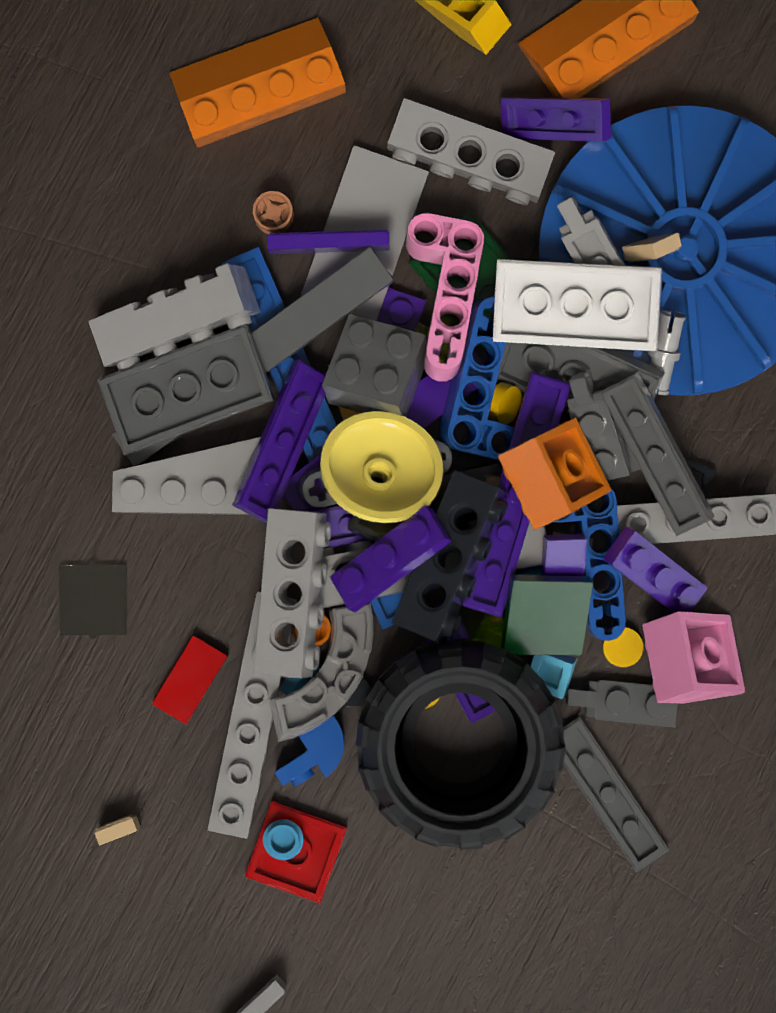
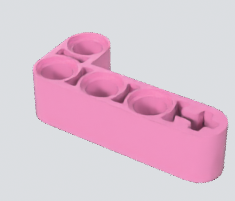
M422 213L410 221L406 237V249L414 259L442 265L424 358V369L432 379L448 381L457 375L463 357L483 249L484 234L481 228L473 222ZM419 232H428L434 236L435 240L430 243H422L416 239L415 235ZM460 239H466L474 245V248L469 251H463L455 245V242ZM453 276H459L468 285L464 288H454L447 280ZM445 314H453L459 318L461 323L457 326L449 327L441 322L440 317ZM442 342L450 343L447 364L439 363Z

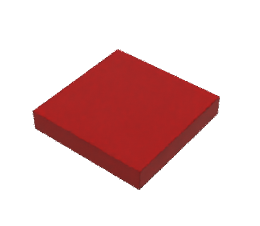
M272 800L245 877L320 904L347 826ZM280 819L295 822L302 830L304 838L300 852L288 860L273 858L267 853L263 844V835L266 828L272 822Z

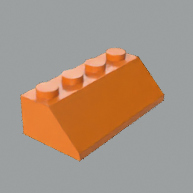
M582 0L519 42L518 45L553 97L581 98L692 24L699 11L691 0Z
M319 18L169 72L197 148L346 93L344 79Z

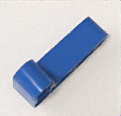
M485 297L472 303L463 357L457 375L450 382L439 427V437L441 442L451 450L486 459L499 460L498 456L508 451L514 428L506 424L487 420L506 342L493 341V336H477L478 331H485V334H493L494 321L489 322V318L483 316L484 309H490L491 313L494 314L495 297ZM478 343L484 345L488 352V358L481 366L472 357L473 349ZM470 382L478 389V398L471 405L463 398V389ZM459 422H464L468 427L469 436L464 443L459 444L454 439L453 430ZM500 431L506 437V446L502 452L496 453L492 448L491 440L493 435Z
M613 490L603 495L604 504L598 512L590 511L587 505L553 521L559 523L575 521L576 534H584L586 537L584 576H590L592 580L594 574L601 570L606 571L609 575L610 584L604 592L598 593L592 586L586 631L589 635L605 641L618 638L624 631L626 622L622 574L603 560L619 537L617 500ZM601 530L606 535L607 544L601 552L596 553L590 548L589 538L594 531ZM594 598L598 600L612 599L611 605L603 603L604 614L612 617V624L605 626V632L603 628L596 626V620L603 617L602 605L593 604Z

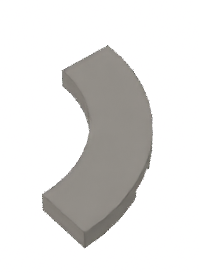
M371 603L366 604L356 613L348 610L347 607L335 608L330 611V646L319 672L302 688L270 701L278 742L295 738L322 725L354 693L363 678L369 654L372 650L373 615Z

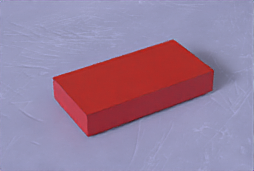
M193 635L152 705L186 725L228 655Z

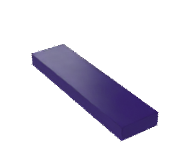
M301 360L293 361L232 506L264 523H267L268 509L278 508L324 400L325 392L322 384L326 374Z

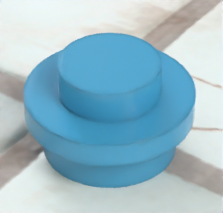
M280 819L272 822L266 828L263 835L265 850L270 856L278 860H288L295 857L303 846L302 830L291 820Z

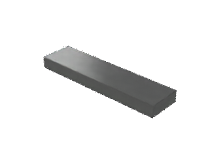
M639 372L601 391L600 393L676 537L712 520L715 516Z
M578 716L563 726L566 746L565 768L637 873L668 852V847L582 719Z

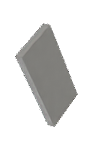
M354 145L323 232L387 230L389 232V251H375V253L393 277L407 237L408 226L414 217L429 171ZM364 251L315 253L301 297ZM389 286L350 314L377 321Z

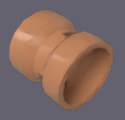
M268 191L262 193L253 205V216L256 225L262 232L270 235V233H285L290 229L294 220V212L291 202L286 195L279 191Z

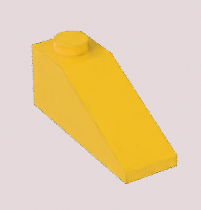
M415 0L457 36L485 55L512 25L496 0Z

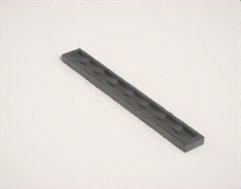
M369 247L252 332L266 374L395 281L373 248ZM115 432L114 434H112V436L121 447L117 434ZM180 436L126 456L133 466L142 465Z

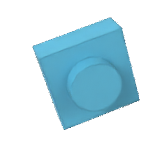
M534 655L531 668L543 679L553 696L563 699L567 693L577 659L568 655Z

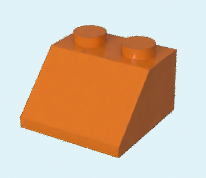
M576 418L498 456L503 466L504 474L511 482L521 502L522 511L529 519L534 530L562 518L612 491Z

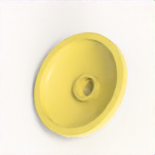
M373 411L354 415L341 422L332 430L323 446L320 471L328 493L343 509L368 521L391 523L406 520L425 505L429 506L442 482L443 461L435 441L420 425L394 413ZM372 478H381L384 483H376Z

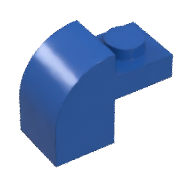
M335 714L322 725L299 736L307 750L275 770L274 773L282 786L290 781L294 787L305 782L315 775L311 769L315 765H318L325 778L337 768L343 755L345 737L341 723Z

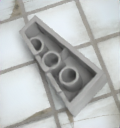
M227 263L215 268L217 277H215V274L198 275L184 281L185 289L178 291L177 288L162 290L150 295L147 298L148 303L141 305L140 302L130 303L89 320L88 323L104 367L117 366L118 371L140 364V357L154 353L156 358L177 350L176 344L191 339L193 344L215 336L213 330L228 325L229 330L244 324H251L250 316L261 313L245 267Z
M261 437L113 471L112 512L249 515L232 506V503Z

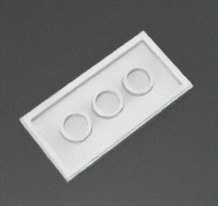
M497 259L493 341L657 351L662 268Z

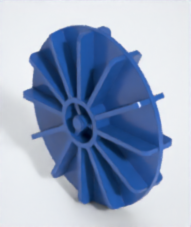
M675 105L651 109L627 117L611 125V140L603 142L589 141L561 173L551 192L541 224L539 261L574 263L561 239L563 235L559 228L567 223L557 207L559 203L574 197L584 214L592 210L596 218L600 219L625 266L662 268L660 311L671 310L669 327H672L675 311L686 316L678 349L681 351L680 360L674 363L668 395H701L732 388L756 377L775 364L776 137L743 116L740 117L709 107ZM679 233L682 246L678 250L654 260L625 261L623 246L660 235ZM616 349L646 364L650 363L651 356L648 355V351Z

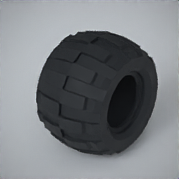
M470 639L451 640L442 643L433 642L418 647L403 658L395 661L379 677L366 697L358 720L356 736L358 770L365 790L369 792L374 800L378 811L394 827H399L415 837V840L436 848L437 846L460 848V850L483 848V845L501 839L507 840L525 829V825L539 811L544 810L555 793L554 789L561 770H563L566 748L563 721L556 700L543 679L524 660L510 651L485 643L484 641ZM465 693L480 697L497 711L505 728L506 741L501 760L487 776L470 784H450L432 776L420 763L414 748V729L419 716L431 702L448 694Z

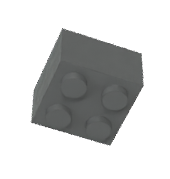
M349 314L322 384L328 404L360 413L383 411L407 417L424 371V358L427 347L426 335Z

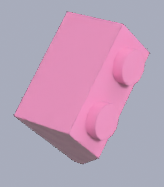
M676 612L642 625L657 703L684 704L745 693L730 615Z

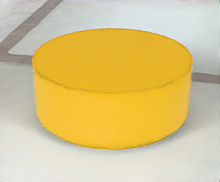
M505 382L496 385L488 418L502 424L512 422L521 406L522 396L520 389Z
M625 627L618 638L610 641L603 640L602 650L605 658L611 664L618 667H629L641 658L643 642L636 631Z

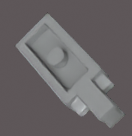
M570 197L557 205L567 223L559 228L563 235L561 239L574 263L625 266L600 219L596 218L592 210L584 214L574 197Z

